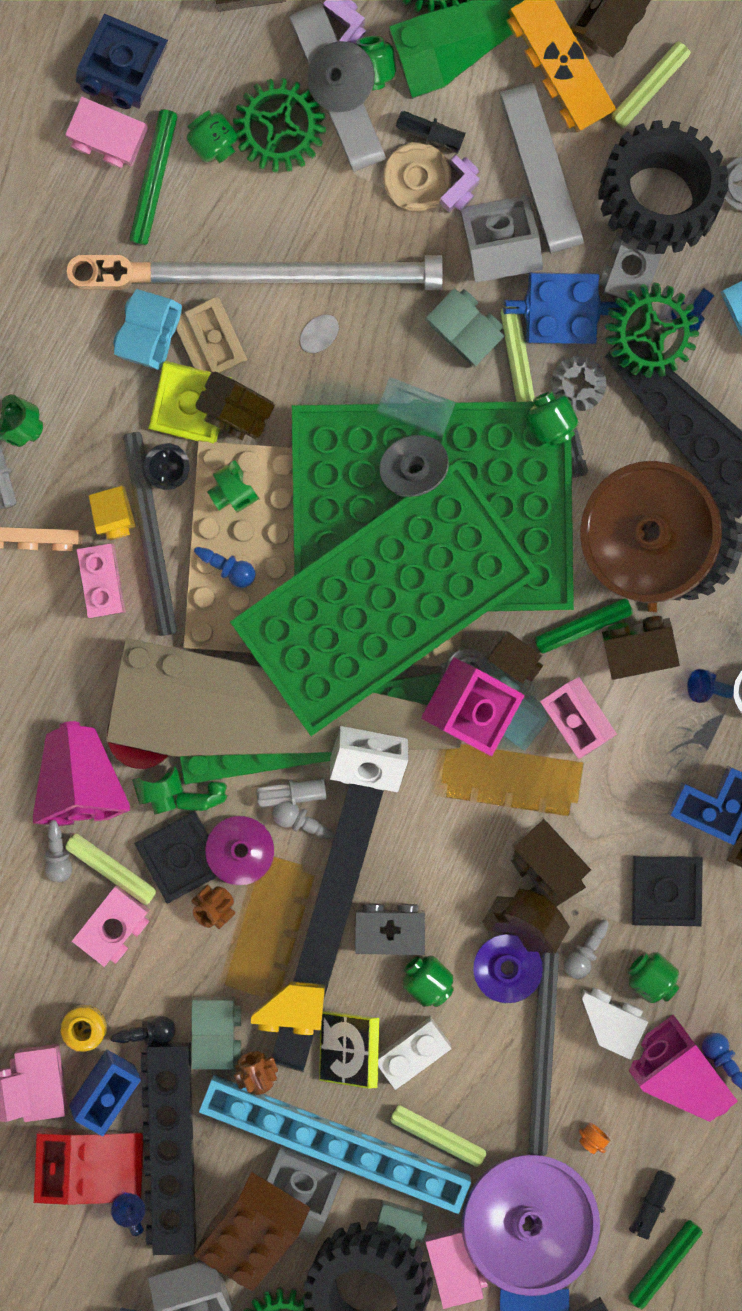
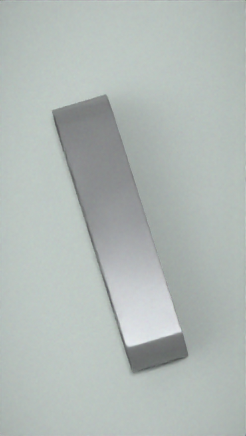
M321 2L289 15L308 65H310L313 57L321 48L330 43L338 42ZM336 69L332 74L335 82L341 78L342 73L340 69ZM364 103L346 112H335L327 109L353 172L386 159Z
M529 82L499 92L549 253L552 254L584 244L577 216L534 83Z

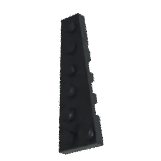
M632 340L627 342L634 354L641 357H652L651 351L640 341ZM609 351L604 356V359L702 479L730 499L727 503L736 507L739 516L735 518L739 519L742 516V430L677 373L672 371L669 366L665 365L666 372L665 376L662 377L657 374L655 367L653 368L652 376L650 378L645 377L643 366L640 372L635 375L630 372L632 362L623 368L619 365L623 354L613 357Z

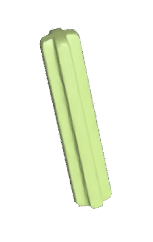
M676 42L621 103L617 110L613 112L611 118L617 125L625 128L689 57L691 52L683 43Z
M502 308L500 313L516 402L533 401L535 396L520 314L504 315Z
M79 834L72 835L67 842L66 850L142 904L147 905L155 896L156 889Z
M398 1105L391 1115L390 1121L396 1126L475 1167H479L485 1159V1149L401 1105Z

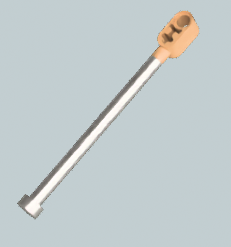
M78 255L68 263L67 275L76 287L83 290H123L130 287L132 283H425V290H442V255H425V262H130L121 255ZM103 263L102 268L105 271H114L117 268V264H121L122 268L127 271V274L121 275L120 281H116V278L111 274H102L104 281L99 282L101 278L99 264ZM81 264H89L93 268L92 277L87 281H78L75 277V271Z

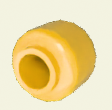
M79 1005L72 1008L65 1015L61 1023L60 1033L63 1041L69 1048L79 1052H87L95 1049L103 1041L107 1033V1022L99 1009L91 1005ZM85 1029H91L89 1032H84Z

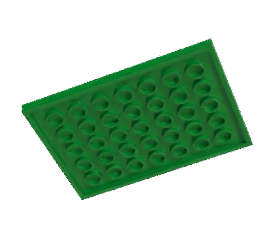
M534 401L292 405L294 576L406 498L391 492L384 485L380 476V462L386 450L398 440L408 436L423 435L434 438L443 445L448 455L449 466L458 460L462 463L540 573V575L488 612L574 610L571 438L554 446H550L549 442L539 441L527 416L528 410L535 405ZM416 470L412 474L418 473L421 470Z

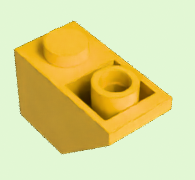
M119 486L89 495L97 535L106 536L107 540L110 539V541L129 536V529L136 527L125 487Z
M289 982L253 1012L251 1024H258V1030L278 1032L279 1026L293 1028V1033L313 1035L314 1030H321L325 985Z

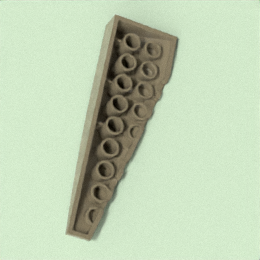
M130 638L125 640L107 735V742L174 757L332 752L340 726L408 739V750L460 749L462 740L421 719L427 705L377 693H372L311 737L262 667Z

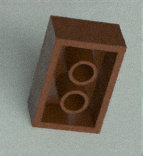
M250 1172L207 1226L194 1257L253 1292L298 1238L311 1207L255 1173Z

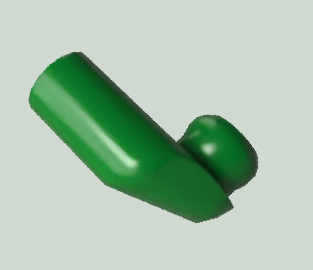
M210 782L208 784V793H179L176 801L177 808L206 811L224 803L228 797L226 794L227 785L224 782Z

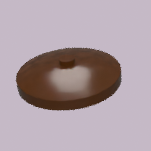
M636 462L611 473L592 492L581 519V547L589 568L595 577L609 590L637 602H665L691 591L710 572L721 546V517L710 491L690 472L666 462Z

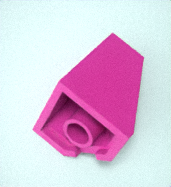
M69 721L61 723L59 725L60 728L46 734L33 811L34 824L49 825L51 820H56L58 826L74 825V821L94 818L95 822L104 821L130 811V804L95 728L80 726L79 722Z
M674 1014L645 1035L641 1043L644 1049L640 1060H633L629 1072L643 1092L709 1122L725 1114L731 1106L738 1102Z

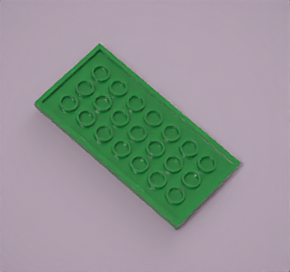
M458 460L449 466L444 480L434 490L420 496L404 498L231 620L230 623L312 737L536 578L540 573Z

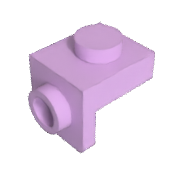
M326 0L323 3L325 12L348 28L339 41L356 44V41L365 35L366 30L363 29L365 18L356 12L358 6L352 0Z
M457 155L450 159V165L461 178L440 198V204L449 213L455 207L459 211L462 210L474 198L471 192L479 185L480 180L476 176L479 173L477 167L468 158L464 157L461 160Z

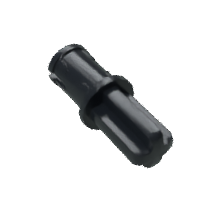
M406 111L400 112L396 122L398 129L426 139L425 144L428 145L430 142L457 154L466 132L437 122V118L430 121Z
M659 1170L656 1173L646 1196L640 1199L641 1207L632 1225L629 1227V1231L634 1234L638 1232L637 1236L641 1238H650L660 1213H664L666 1210L663 1206L675 1184L676 1178L672 1174L664 1170Z

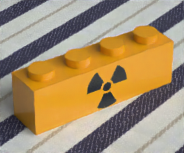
M524 0L508 11L511 18L507 19V23L516 38L522 36L528 48L524 50V53L534 69L538 66L545 76V79L541 81L543 87L551 99L557 97L563 109L559 111V114L568 129L574 127L576 132H579L617 110L554 0Z

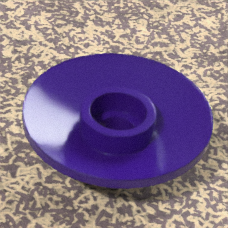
M501 934L486 941L478 950L473 965L475 981L480 990L490 999L500 1003H516L529 997L538 987L543 971L539 952L527 951L519 937L515 934ZM510 961L514 964V969L511 973L506 974L501 971L503 962Z

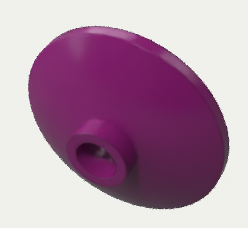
M234 816L221 821L212 829L206 841L205 856L211 871L219 879L233 885H247L259 880L269 870L274 858V843L269 831L260 822L250 817ZM244 844L246 846L247 854L244 857L240 858L235 855L234 849L236 845Z

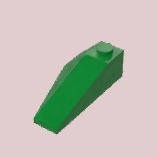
M471 0L459 4L458 7L454 5L389 26V35L412 99L445 88L462 72L473 66L494 47L509 38L513 33L507 23V19L511 18L508 11L524 0Z

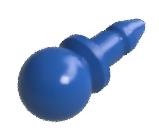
M196 547L194 549L195 554L203 562L210 563L216 569L222 570L221 577H228L233 586L246 588L254 582L256 573L254 567L249 562L243 560L236 561V557L233 555L227 560L222 555L214 553L207 548Z
M720 1033L707 1035L702 1042L703 1053L707 1058L714 1060L716 1068L723 1066L726 1074L731 1077V1081L742 1090V1072H740L736 1062L732 1060L736 1053L733 1050H729L728 1039Z

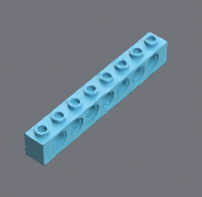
M213 1075L199 1113L457 1214L460 1212L471 1184V1176L467 1173L268 1095L248 1093L246 1087L239 1089L237 1083L217 1075Z

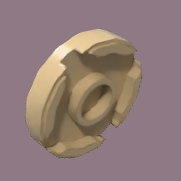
M411 142L400 146L389 157L384 167L383 184L388 197L398 207L409 212H424L440 204V198L451 187L452 171L447 158L434 146L421 142Z

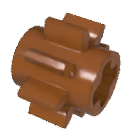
M206 885L191 900L196 905L193 909L194 918L199 924L207 928L215 925L220 929L236 913L231 909L234 905L232 895L220 886L212 889L209 885Z
M259 1051L243 1055L238 1061L239 1065L235 1066L237 1073L234 1074V1078L238 1088L243 1089L246 1087L248 1093L254 1095L266 1093L273 1087V1081H277L275 1073L278 1072V1068L274 1058L269 1057L266 1059L264 1053Z

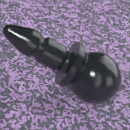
M159 1016L151 1022L143 1021L142 1027L121 1030L113 1034L110 1040L125 1044L130 1041L136 1042L144 1039L147 1045L152 1044L153 1041L165 1044L170 1042L175 1036L176 1027L170 1018Z

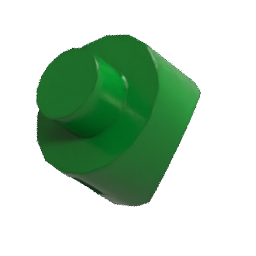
M14 394L5 396L2 399L0 440L14 447H21L28 441H36L43 430V422L39 420V408L35 404Z
M236 460L213 473L218 484L209 489L207 493L219 511L231 504L238 513L259 500L253 488L243 483L244 473Z
M176 766L168 768L163 777L154 783L143 781L140 778L132 779L139 805L151 802L154 815L176 809L173 795L184 792Z

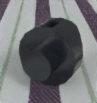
M165 443L159 444L148 451L144 457L142 468L147 482L154 488L171 490L185 482L188 478L190 465L189 459L182 448L178 445Z

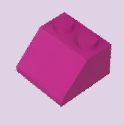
M453 657L421 719L478 750L493 756L525 695L481 670Z

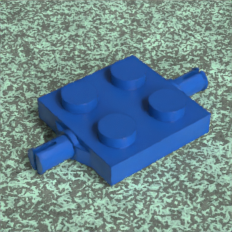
M529 272L528 290L524 300H504L503 305L506 307H516H503L504 315L524 314L523 316L527 324L526 342L596 344L597 324L600 315H608L610 310L608 308H621L616 302L601 301L599 296V274ZM611 309V310H615V311L618 312V313H619V311H620L619 309Z

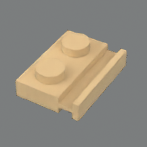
M215 297L180 316L176 329L194 368L208 372L216 371L221 374L247 361L219 297Z

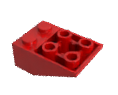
M41 1127L36 1138L33 1203L76 1205L141 1202L143 1132L107 1131L104 1136H101L92 1130Z

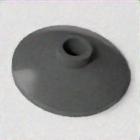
M345 41L330 43L315 54L309 65L307 78L309 90L317 103L328 110L335 112L353 110L365 102L373 89L375 71L372 60L365 50L356 44ZM336 69H340L342 73L341 78L335 82L332 74Z
M423 435L408 436L398 440L386 450L380 462V476L384 485L391 492L405 497L420 496L434 490L444 480L449 468L448 455L443 445L434 438ZM416 470H421L418 473L412 474Z

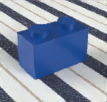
M106 1049L69 1104L74 1121L104 1136L141 1081L136 1066Z

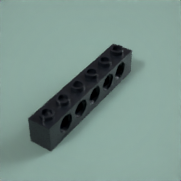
M191 1042L152 1043L147 1046V1052H141V1072L148 1073V1087H142V1107L149 1108V1121H143V1141L150 1142V1156H144V1176L151 1177V1190H145V1210L152 1211V1225H146L147 1246L153 1245V1255L195 1254L197 1245ZM162 1071L171 1072L175 1076L176 1084L170 1088L162 1087L157 1081V1074ZM162 1106H171L175 1109L177 1118L172 1122H165L160 1119L158 1109ZM165 1140L173 1141L178 1148V1152L174 1156H165L160 1152L159 1144ZM164 1175H172L178 1180L179 1187L173 1191L165 1190L160 1184V1178ZM168 1209L174 1210L178 1213L180 1221L175 1225H168L162 1220L161 1213Z

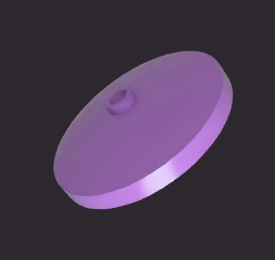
M520 1155L493 1165L475 1182L463 1208L462 1237L467 1254L473 1265L483 1277L495 1286L519 1295H545L558 1291L572 1283L589 1265L599 1241V1210L591 1189L575 1170L550 1157ZM526 1217L530 1218L532 1222L529 1230H523L522 1228Z

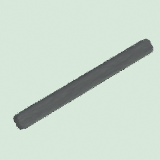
M140 432L127 433L123 436L158 634L160 636L172 635L177 632L152 488L143 475L142 464L146 455L143 438Z
M558 951L556 953L540 952L543 971L538 985L528 1147L531 1155L539 1156L546 1155L548 1148L559 967Z

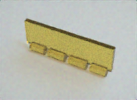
M461 744L460 749H446L441 783L448 784L446 798L470 801L472 788H478L477 802L504 806L506 793L512 794L511 808L538 812L540 798L546 799L545 813L569 816L571 803L578 804L584 763L498 749L495 750L493 756H490L471 745Z
M274 856L266 874L255 881L224 984L225 986L263 998L266 992L276 994L281 990L286 971L273 966L275 962L284 965L289 963L296 938L283 933L285 929L298 932L306 905L294 902L293 900L295 896L308 899L315 877L314 875L302 872L304 865Z

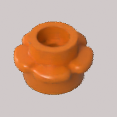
M589 1123L585 1129L579 1130L582 1136L579 1142L586 1150L592 1154H595L597 1151L601 1153L607 1151L605 1147L611 1140L599 1127Z

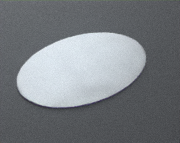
M321 315L311 320L303 329L300 337L302 349L308 353H318L329 347L335 340L339 330L336 318L331 315Z

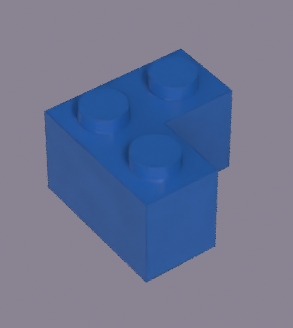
M727 766L713 797L681 783L667 814L734 845L742 829V772Z

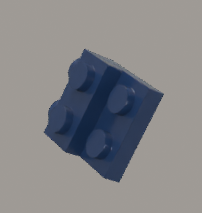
M104 13L78 65L76 83L80 84L82 91L89 95L97 96L99 93L112 97L113 103L120 108L130 109L133 106L140 109L153 82L154 73L167 48L168 40Z

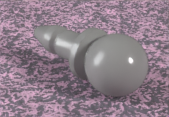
M284 801L274 806L272 815L274 821L279 826H292L295 832L302 827L303 830L311 834L314 833L319 838H334V833L326 825L319 824L318 821L310 817H305L307 810H299L297 804L292 805V802Z
M51 820L47 832L49 850L45 853V859L48 860L45 864V873L51 881L60 883L66 881L71 876L72 864L68 859L69 851L63 848L62 833L56 820Z
M602 920L593 928L592 934L588 936L583 947L577 944L575 946L576 952L566 957L564 969L571 978L582 979L590 973L591 961L597 959L593 951H596L601 943V939L606 935L609 924L607 920Z

